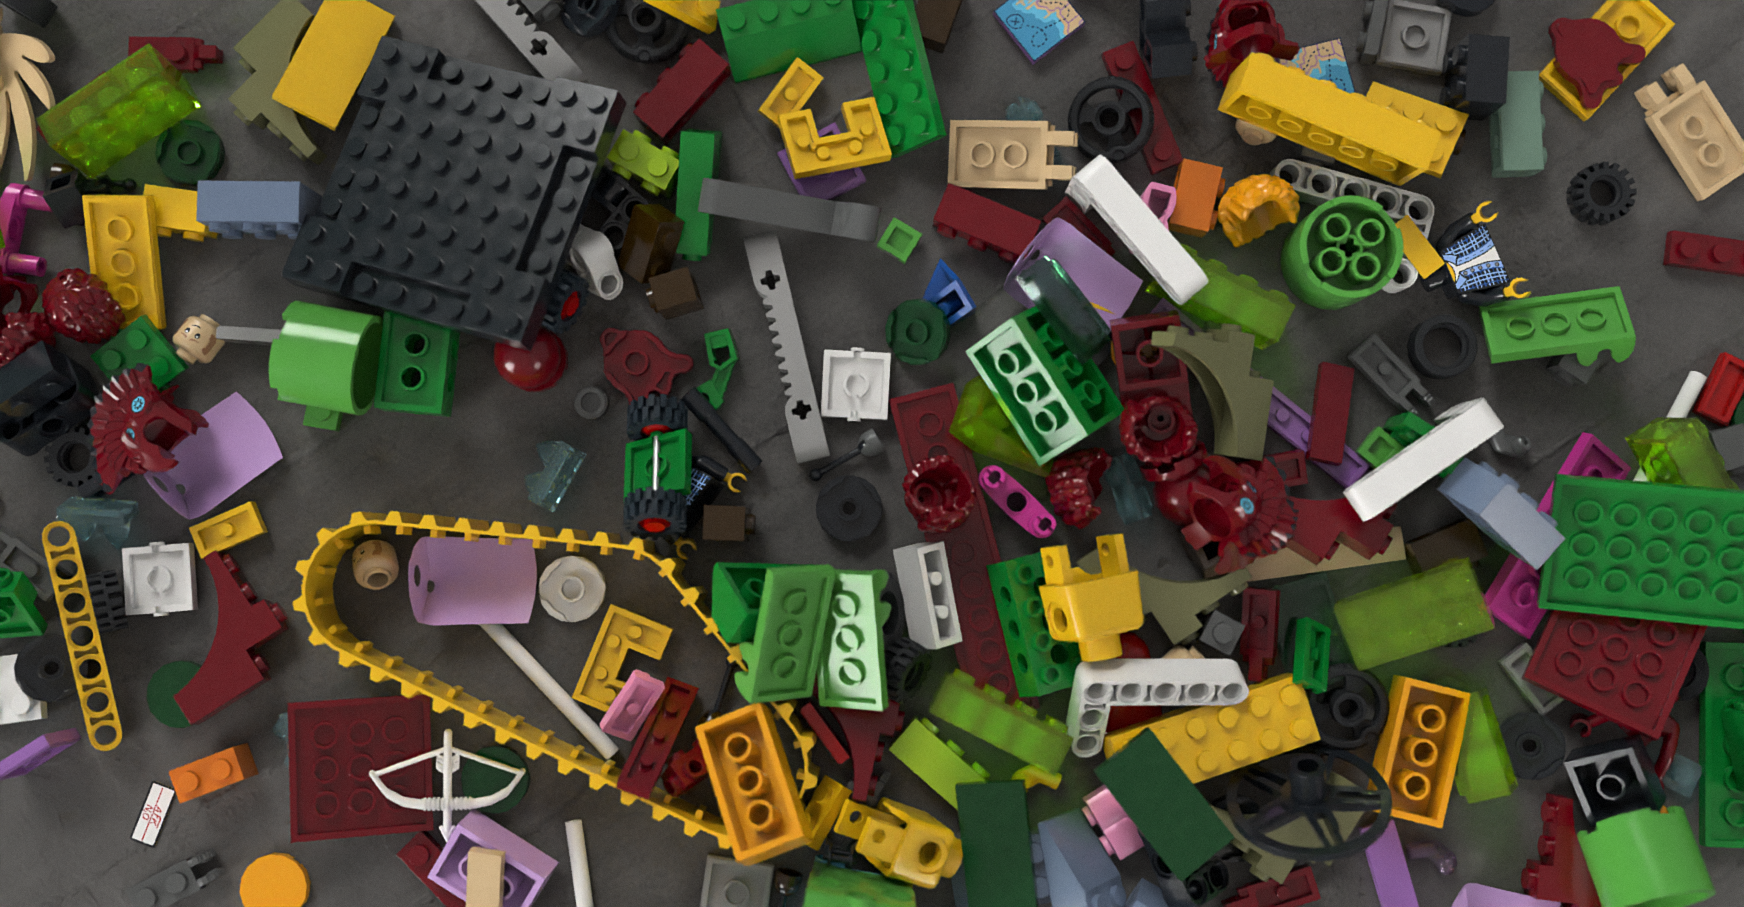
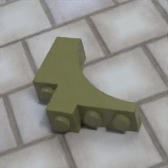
M280 0L233 47L242 56L238 62L252 75L228 100L237 107L233 113L247 126L254 123L262 130L268 127L279 139L286 136L293 143L289 149L303 162L310 159L319 165L327 155L312 137L303 115L272 99L277 85L315 18L299 0Z
M1221 324V329H1206V332H1194V336L1188 335V328L1168 326L1167 332L1153 331L1151 345L1172 353L1184 362L1194 373L1206 394L1214 424V454L1262 461L1274 381L1260 378L1261 372L1250 370L1255 335L1241 332L1242 326L1234 324Z
M1097 546L1076 560L1080 568L1088 574L1102 572ZM1128 564L1129 570H1137ZM1245 567V569H1238L1233 573L1226 572L1204 579L1171 580L1152 576L1138 570L1144 622L1148 620L1146 614L1151 611L1172 643L1175 645L1181 642L1182 645H1185L1198 637L1199 632L1197 630L1203 627L1196 614L1201 611L1203 615H1206L1220 605L1218 600L1226 594L1230 593L1231 596H1235L1249 586L1246 581L1251 579L1252 575Z
M1331 771L1328 780L1329 785L1356 786L1346 778ZM1209 804L1235 837L1230 843L1244 852L1242 858L1252 865L1249 871L1266 883L1271 877L1282 884L1296 863V860L1273 855L1250 843L1235 828L1228 811ZM1332 811L1340 826L1339 831L1344 841L1347 840L1364 811ZM1242 814V815H1243V816L1245 817V819L1247 820L1248 818L1252 817V816L1255 815V814ZM1300 817L1283 827L1264 834L1271 839L1289 845L1323 847L1305 817ZM1317 820L1331 846L1335 845L1324 820ZM1334 860L1323 862L1330 866Z

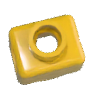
M1123 534L1096 536L1102 570L1101 573L1088 574L1079 567L1071 568L1067 545L1040 548L1046 585L1039 586L1050 635L1056 641L1078 642L1081 660L1084 662L1100 661L1121 656L1123 653L1119 633L1138 629L1144 623L1138 570H1129Z
M882 797L879 800L876 808L846 798L833 829L838 834L859 840L855 850L861 853L885 876L927 889L935 888L941 876L945 878L952 877L960 867L963 858L961 840L955 837L952 830L929 813L886 797ZM859 811L857 820L850 821L851 813ZM907 823L906 828L899 827L901 824Z

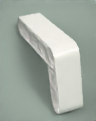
M1098 155L1072 177L1065 195L1084 214L1094 207L1177 304L1183 305L1209 283L1203 270L1105 157Z
M1295 159L1282 160L1270 172L1271 176H1279L1281 170L1289 172L1293 178V182L1290 185L1293 186L1294 191L1299 195V201L1317 206L1333 198L1345 196V188L1353 190L1356 196L1366 197L1375 202L1377 197H1381L1387 201L1388 210L1385 212L1394 223L1408 215L1425 238L1428 239L1434 216V205L1424 195ZM1313 179L1323 183L1324 193H1319L1313 189ZM1409 206H1414L1419 210V220L1410 216ZM1404 253L1398 269L1403 275V282L1399 284L1391 279L1382 288L1388 293L1400 292L1414 284L1417 279L1418 271Z
M1484 397L1457 404L1434 419L1437 427L1343 491V494L1363 522L1397 502L1504 427Z
M1106 659L1091 662L1083 661L1077 666L1066 718V729L1072 751L1075 755L1086 758L1096 755L1101 750L1111 705H1235L1246 699L1249 688L1239 665L1231 659Z

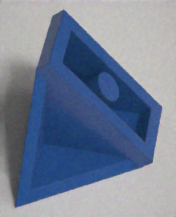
M940 258L923 298L935 302L945 312L951 328L973 315L977 306L960 278Z

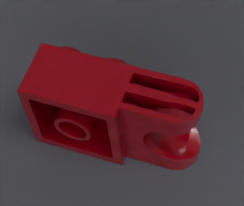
M1171 310L1109 320L1122 406L1125 407L1129 399L1139 402L1150 396H1167L1172 402L1180 401L1193 417L1186 364L1172 353L1157 347V351H1152L1153 356L1146 357L1144 352H1140L1144 345L1151 344L1153 331L1167 332L1168 326L1181 327L1178 311Z

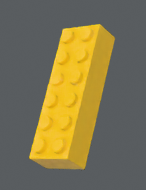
M1252 52L1230 74L1217 109L1397 186L1405 184L1428 170L1441 134L1440 131L1431 128V125L1426 121L1409 119L1400 115V112L1393 107L1376 105L1369 102V99L1362 94L1348 93L1338 89L1337 85L1329 80L1312 78L1306 75V72L1301 68L1294 66L1286 67L1275 62L1273 57L1264 53Z
M1283 673L1262 682L1247 685L1249 693L1246 699L1238 704L1188 705L1105 733L1102 746L1106 759H1108L1143 729L1149 727L1194 784L1321 739L1302 684L1297 685L1292 682L1293 673Z

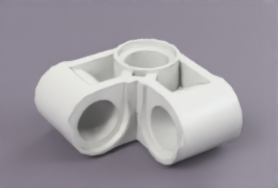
M580 224L565 263L575 268L578 275L587 280V283H589L587 290L606 300L614 299L623 288V278L614 257L613 247L603 233L596 232Z

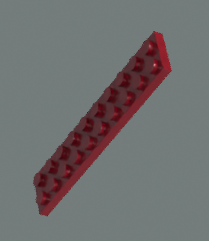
M954 383L889 399L907 472L909 473L912 467L916 466L917 462L925 458L936 457L937 455H951L956 459V463L962 465V470L970 471V478L977 488L974 500L975 506L971 509L967 520L959 528H953L948 533L943 532L940 534L924 532L926 542L944 541L962 641L953 644L974 724L978 725L1038 709L1040 705L1037 697L1019 698L986 565L1001 562L982 488L978 482V473Z

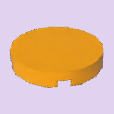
M274 852L257 858L246 868L241 878L239 892L244 907H302L310 893L311 882L307 869L302 863L300 864L295 860V857L287 853Z

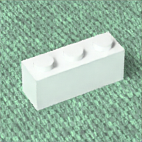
M944 541L922 542L894 549V559L903 596L910 639L927 649H939L961 642V630Z

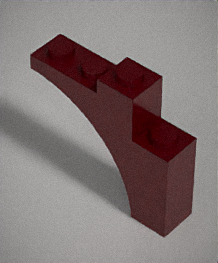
M1292 496L1287 497L1288 500L1294 502L1293 509L1299 511L1296 515L1299 519L1295 523L1297 529L1293 532L1294 538L1287 542L1286 547L1316 566L1324 558L1330 560L1340 543L1370 560L1377 553L1383 555L1393 540L1389 533L1394 525L1386 520L1390 518L1396 509L1397 502L1363 522L1346 497L1334 500H1308Z
M217 550L203 557L211 571L218 596V623L215 638L208 656L199 671L183 689L173 695V698L191 725L205 722L271 680L267 672L271 669L269 663L260 652L255 654L254 650L289 629L285 623L288 616L278 602L273 604L272 601L266 599L256 603L255 600L258 598V595L248 581L243 583L237 572L241 569L230 553L225 555Z
M816 670L812 695L819 700ZM888 699V707L883 711L825 706L838 722L849 745L854 771L852 800L865 803L867 795L874 797L878 776L871 775L874 761L881 763L885 742L878 741L879 736L892 738L894 731L901 732L905 712L899 710L900 704L894 700Z
M1546 793V801L1541 805V819L1544 821L1543 835L1539 837L1537 846L1541 857L1540 860L1527 859L1526 868L1521 873V884L1524 888V893L1539 900L1564 902L1563 907H1602L1577 840L1573 818V799L1560 794Z

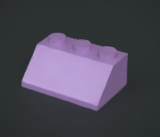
M472 809L457 824L428 878L466 902L468 851L472 846L506 851L503 907H531L559 862L481 812Z

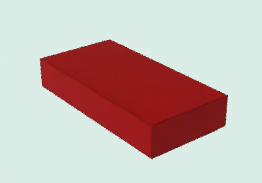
M1727 352L1720 353L1692 412L1721 427L1727 426L1744 392V361Z
M809 700L801 706L800 713L836 762L842 764L849 759L851 753L813 701Z

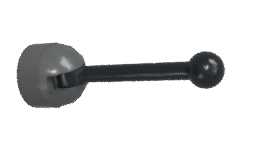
M871 428L859 437L858 448L820 469H812L809 477L812 481H819L823 474L859 454L874 457L885 452L886 449L875 429Z

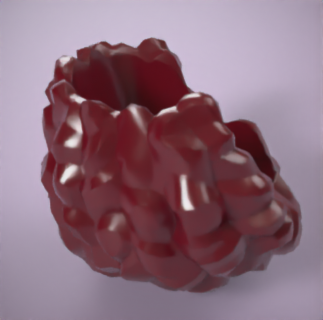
M66 268L62 272H58L57 276L48 282L46 289L42 292V308H44V313L48 317L50 325L55 327V330L59 334H63L64 337L72 338L82 344L86 341L91 344H100L102 338L108 340L110 336L115 337L120 325L126 321L122 307L117 300L113 299L112 294L108 292L107 283L98 279L96 274H87L80 268Z
M9 312L6 314L7 327H4L0 336V368L42 340L55 348L57 343L54 336L56 330L55 327L50 325L45 313L26 312L22 314L21 312Z
M1150 396L1139 402L1133 399H1129L1126 402L1124 410L1120 415L1119 430L1120 440L1126 446L1127 453L1137 455L1140 461L1151 462V464L1158 467L1163 463L1171 464L1174 458L1179 459L1182 455L1189 456L1196 449L1198 425L1190 415L1189 410L1184 408L1180 401L1172 402L1167 396Z
M1093 447L1065 453L1054 461L1045 477L1046 485L1051 494L1050 501L1054 506V513L1062 517V521L1066 525H1074L1078 529H1083L1089 526L1102 513L1100 507L1093 505L1103 491L1099 479L1103 476V472L1110 468L1113 461V456L1107 454L1104 448Z
M937 455L936 457L925 458L917 462L916 466L912 467L910 472L904 477V482L902 483L905 491L904 502L908 511L918 521L917 529L920 532L940 534L943 532L948 533L953 528H959L967 520L971 509L975 506L974 500L977 488L970 478V471L962 470V465L956 463V459L951 455Z

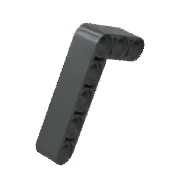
M703 178L698 212L876 242L882 209L881 207L831 201L710 178Z

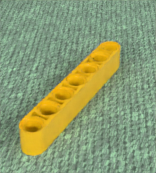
M55 521L44 528L42 542L89 740L96 749L108 751L115 748L122 739L121 724L76 534L73 527L68 523ZM56 527L65 528L70 534L69 541L63 546L52 545L48 540L49 532ZM70 560L77 565L78 572L73 578L64 580L57 576L56 567L61 561ZM79 593L84 597L85 606L81 611L72 613L65 609L64 599L68 594ZM87 626L92 630L93 638L88 644L77 645L73 642L71 634L76 627ZM87 659L97 660L101 665L99 674L93 678L83 677L79 672L80 664ZM95 692H102L108 697L107 706L100 711L91 710L87 705L88 697ZM103 725L112 726L116 730L115 738L109 743H100L95 738L96 730Z

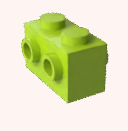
M623 129L606 157L613 167L612 171L626 180L632 177L641 182L640 187L654 196L658 197L660 193L670 198L678 184L679 154L666 146H663L660 150L651 145L652 140L640 131L634 130L632 134Z

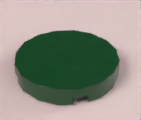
M187 119L178 121V124L166 128L157 141L155 152L157 163L160 164V168L166 177L181 185L198 186V180L210 181L219 173L224 164L225 149L222 139L213 128L198 120Z
M924 298L910 299L900 303L889 314L885 326L886 341L889 348H892L896 354L895 356L900 361L910 365H925L940 358L947 349L951 337L950 322L945 312L935 302Z
M175 661L163 665L153 674L147 686L146 700L150 712L159 722L175 728L192 726L173 698V695L177 694L191 681L202 665L194 661Z
M493 745L484 747L474 753L517 769L525 768L526 770L519 783L506 798L493 805L477 808L481 812L492 814L506 812L519 804L528 792L530 783L528 764L511 747ZM469 758L463 767L461 776L463 794L467 798L493 795L506 788L517 774Z

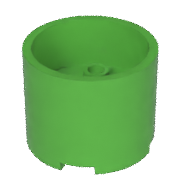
M1340 196L1323 203L1293 227L1282 247L1281 270L1286 284L1300 300L1320 309H1342L1374 294L1393 279L1403 257V238L1400 228L1397 229L1391 217L1382 209V205L1362 196ZM1342 245H1345V250L1350 252L1349 256L1345 257V251L1340 250Z
M297 300L292 302L282 314V318L286 320V323L280 332L279 339L273 338L270 351L269 382L271 388L278 390L277 400L358 416L364 415L371 408L375 399L383 328L382 317Z
M1668 807V813L1662 814L1659 811H1651L1650 808L1632 811L1596 822V831L1590 834L1587 833V830L1577 833L1581 850L1602 907H1687L1716 894L1682 807Z

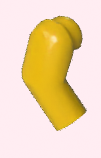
M1031 763L1016 770L1011 780L1025 779L1026 792L1028 788L1038 783L1056 790L1062 779V774L1038 763Z

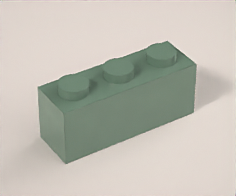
M1508 71L1506 104L1489 116L1492 178L1532 177L1544 170L1547 162V150L1543 146L1542 133L1545 130L1546 122L1544 114H1541L1540 101L1543 98L1544 86L1539 81V71Z

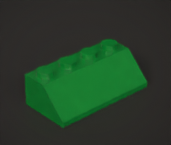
M751 0L716 9L735 84L785 72L797 57L809 66L862 52L851 0Z
M716 562L713 567L712 619L726 643L754 642L767 568L817 564Z

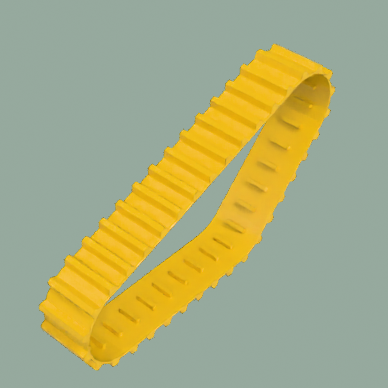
M360 511L352 513L349 525L339 529L322 528L317 532L319 546L313 551L309 560L298 561L295 568L303 576L302 596L293 601V607L295 611L306 613L308 622L313 628L308 639L313 646L327 644L332 649L338 651L339 664L344 667L361 664L370 667V679L377 683L391 679L401 682V695L407 698L421 694L432 697V710L438 713L452 709L464 713V726L472 729L482 724H487L495 728V741L501 744L513 739L527 744L526 756L534 760L545 753L558 759V772L567 775L574 769L590 775L589 787L595 790H599L606 783L616 788L617 780L622 772L621 769L614 766L616 762L612 760L605 762L585 752L586 747L580 744L576 747L554 737L555 732L551 730L544 732L524 722L525 717L521 715L513 717L493 707L494 702L490 700L483 702L463 692L464 687L459 685L452 687L434 678V673L429 670L422 672L403 663L404 658L398 655L391 657L373 648L374 643L370 641L360 642L347 630L349 628L339 618L334 604L333 582L337 566L347 549H351L354 546V541L364 534H381V527L397 526L396 534L412 535L413 527L431 529V538H445L446 531L465 532L464 541L479 542V535L485 534L499 536L498 544L512 545L513 537L533 539L532 548L546 549V541L567 543L566 551L579 552L580 544L601 546V555H613V547L635 551L634 559L644 560L645 556H647L662 568L658 572L662 578L669 577L671 582L684 596V599L680 601L684 607L691 605L707 625L703 629L707 635L713 632L731 655L726 659L730 663L736 660L744 671L749 672L748 664L743 659L739 648L741 643H726L712 619V612L703 602L708 591L704 586L691 587L681 574L686 565L681 558L667 559L655 552V542L650 539L645 540L634 537L628 545L622 544L620 534L597 532L593 541H590L585 530L563 528L557 538L554 527L528 525L523 533L521 524L494 521L490 527L488 521L459 518L456 523L455 517L426 514L423 517L422 514L390 511L387 516L383 513ZM796 699L770 701L777 710L773 714L775 719L779 720L782 717L794 731L797 737L793 741L795 749L802 748L805 767L804 769H798L796 779L804 780L798 794L803 809H805L806 804L802 798L805 789L816 787L820 774V767L811 762V748L815 745L818 736L812 728H804L799 718L793 712L798 703ZM656 786L649 800L621 790V803L629 806L636 799H639L653 806L652 818L662 821L670 814L685 822L684 834L693 837L699 830L717 836L720 848L729 849L731 846L723 818L707 812L706 806L701 804L700 807H697L681 798L676 799V797H672L668 792Z

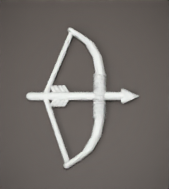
M446 729L444 731V747L378 771L371 770L369 775L387 799L402 807L423 811H435V809L440 811L441 809L443 811V825H440L439 829L447 843L456 828L455 825H452L453 809L471 810L497 803L512 792L526 770L525 768L517 769L452 747V730ZM460 755L517 774L506 788L493 795L479 798L452 797V773L460 768ZM436 756V769L443 773V797H433V799L431 797H428V799L426 797L424 799L404 797L388 789L378 776Z

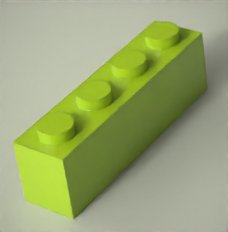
M914 716L889 744L888 749L958 810L955 785L960 782L989 781L987 779L991 774L978 762L975 761L973 765H970L962 758L965 751L953 740L949 739L945 743L936 735L940 729L927 717L924 716L922 720H919Z

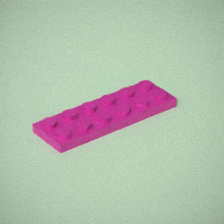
M1582 432L1558 474L1625 480L1631 467L1593 434ZM1554 480L1536 509L1538 512L1543 511L1549 515ZM1510 553L1479 604L1518 635L1528 639L1531 638L1547 609L1538 608L1537 606L1542 565L1536 570Z

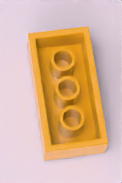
M1393 675L1388 696L1389 716H1387L1386 725L1379 735L1372 765L1382 775L1390 789L1392 797L1391 816L1442 829L1473 694L1404 676ZM1369 778L1367 790H1377L1375 784Z
M753 703L695 727L736 862L749 867L814 841L770 708L763 703Z

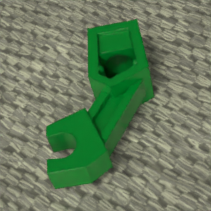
M730 328L704 334L709 365L716 368L713 378L697 387V389L709 396V402L715 408V411L726 402L724 395L735 364L740 360ZM729 347V357L731 358L723 362L722 365L717 364L719 359L716 357L715 350Z

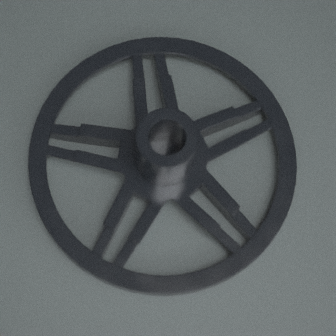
M1307 744L1236 769L1228 783L1226 794L1229 817L1235 828L1244 838L1268 853L1296 861L1323 862L1355 855L1373 845L1384 834L1392 814L1390 789L1382 775L1372 765L1350 752L1342 749L1338 750L1337 748L1334 750L1320 744ZM1312 753L1295 756L1290 762V775L1272 767L1266 769L1259 766L1260 763L1281 755ZM1323 755H1327V756H1328V759H1327V762H1326V763H1325V761L1322 759V758H1323ZM1334 758L1344 760L1359 768L1372 780L1377 790H1362L1361 786L1329 785L1328 780ZM1243 779L1277 797V799L1259 808V813L1247 820L1242 815L1237 801L1238 789ZM1380 810L1378 817L1368 830L1347 842L1344 841L1339 831L1340 826L1332 812ZM1300 817H1305L1323 847L1289 845L1271 839L1264 834L1283 827ZM1317 820H1324L1335 845L1331 846Z

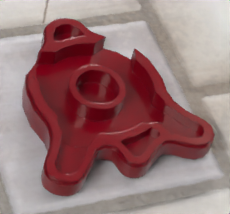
M1558 18L1548 28L1556 59L1553 61L1557 72L1577 89L1580 104L1586 110H1593L1601 104L1604 90L1615 88L1623 83V75L1618 70L1619 65H1636L1643 61L1646 55L1643 46L1624 42L1613 28L1598 19L1583 18L1571 20L1568 18Z
M607 328L600 335L606 378L617 390L625 394L629 405L632 400L638 401L640 396L648 399L649 394L652 392H658L666 396L670 395L675 377L690 372L694 367V360L691 356L669 351L660 339L645 330L620 331L615 328Z

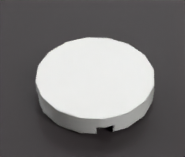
M567 556L556 559L546 567L539 581V597L542 606L549 615L560 621L578 622L590 618L599 611L605 600L607 585L604 574L594 562L585 557Z

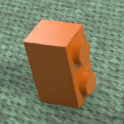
M1185 158L1181 161L1177 168L1173 186L1176 189V205L1172 214L1167 219L1168 230L1203 238L1209 229H1214L1218 217V211L1213 210L1216 197L1221 198L1225 187V179L1221 178L1223 167Z
M248 743L231 747L168 771L179 803L195 799L259 774Z

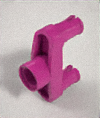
M11 183L5 188L0 198V266H2V272L5 275L20 273L43 277L47 270L45 258L19 253L27 210L35 209L53 212L43 198L44 191L31 189L29 185Z
M995 465L986 466L981 470L978 477L980 487L1005 515L1035 538H1047L1054 532L1056 526L1054 517L1015 479ZM1011 493H1018L1024 499V507L1019 512H1014L1007 506V498Z

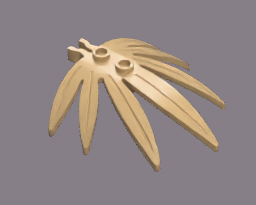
M0 8V23H1V21H2V19H3V8ZM0 24V172L9 141L11 103L21 152L24 181H31L36 165L37 132L31 102L18 72L48 110H55L54 95L46 77L34 63L27 59L29 58L40 63H51L55 61V55L50 47L40 39L24 34L3 33Z

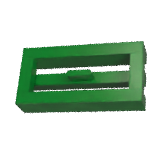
M1309 617L1297 620L1292 682L1297 685L1302 684V687L1305 689L1312 688L1313 693L1319 694L1327 692L1331 628Z

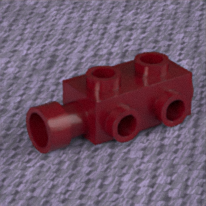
M699 739L692 743L694 748L687 753L680 750L672 755L666 762L668 767L660 776L666 791L672 797H676V799L710 776Z

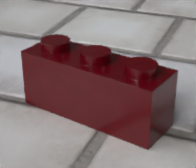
M700 38L694 44L689 43L683 48L678 57L680 60L672 69L666 68L659 75L656 81L658 84L650 93H643L634 105L636 109L633 113L636 119L666 146L732 74L729 64Z
M948 183L934 216L932 226L937 227L936 232L950 239H955L956 236L968 240V246L985 252L986 248L999 253V259L1015 264L1026 247L1034 239L1041 221Z

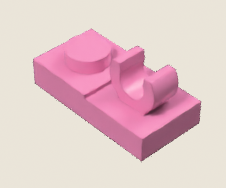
M633 670L619 695L614 699L601 720V731L631 742L664 691L663 681L652 678L649 673L641 670Z

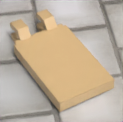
M1684 63L1661 74L1668 89L1674 92L1670 96H1666L1656 81L1650 85L1643 86L1634 94L1640 105L1647 109L1644 113L1646 115L1644 120L1696 201H1701L1744 173V141L1706 81L1703 80L1696 83L1694 77Z
M950 120L948 183L961 188L1048 190V186L1053 187V180L1071 181L1072 177L1076 174L1077 167L1072 165H1054L1055 146L1078 147V133L1074 131H1055L1056 126L1051 125L1049 121Z

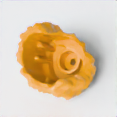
M1270 174L1250 175L1234 183L1223 195L1218 205V221L1222 224L1225 236L1237 248L1245 243H1250L1253 238H1260L1267 230H1274L1276 225L1280 223L1291 222L1296 224L1300 212L1299 195L1294 191L1293 186L1289 182L1281 179L1279 176H1271Z

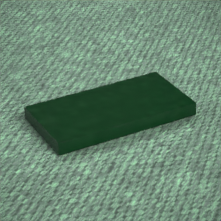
M1149 727L1143 729L1093 770L1180 882L1235 838Z
M1025 779L957 783L955 788L968 907H1039Z

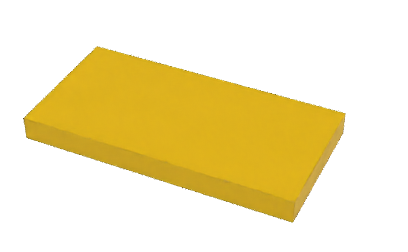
M324 0L277 85L272 99L335 131L368 70L381 36L386 37L395 20V16L366 0Z
M1606 0L1591 17L1608 24L1624 42L1643 46L1646 51L1645 57L1675 26V23L1649 0ZM1555 57L1539 73V81L1543 83V86L1583 122L1588 120L1618 88L1617 86L1604 90L1601 104L1593 110H1586L1580 104L1579 93L1574 85L1557 72L1553 61L1556 60ZM1640 63L1618 66L1619 72L1623 75V81Z
M82 195L90 274H96L98 279L107 283L108 292L112 294L113 299L117 300L122 307L126 321L120 325L119 329H125L142 315H147L157 329L166 328L154 196Z

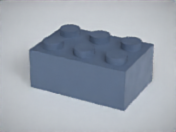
M198 180L196 221L208 226L211 232L222 233V237L227 239H243V234H255V238L273 240L276 239V234L288 235V238L296 240L306 214L315 216L322 196L303 183L295 181Z
M1465 457L1440 485L1438 490L1495 544L1538 570L1565 540L1555 529L1558 523L1545 512H1538L1536 509L1539 507V504L1526 493L1522 492L1520 494L1517 491L1520 485L1504 473L1498 477V472L1484 461L1476 464Z

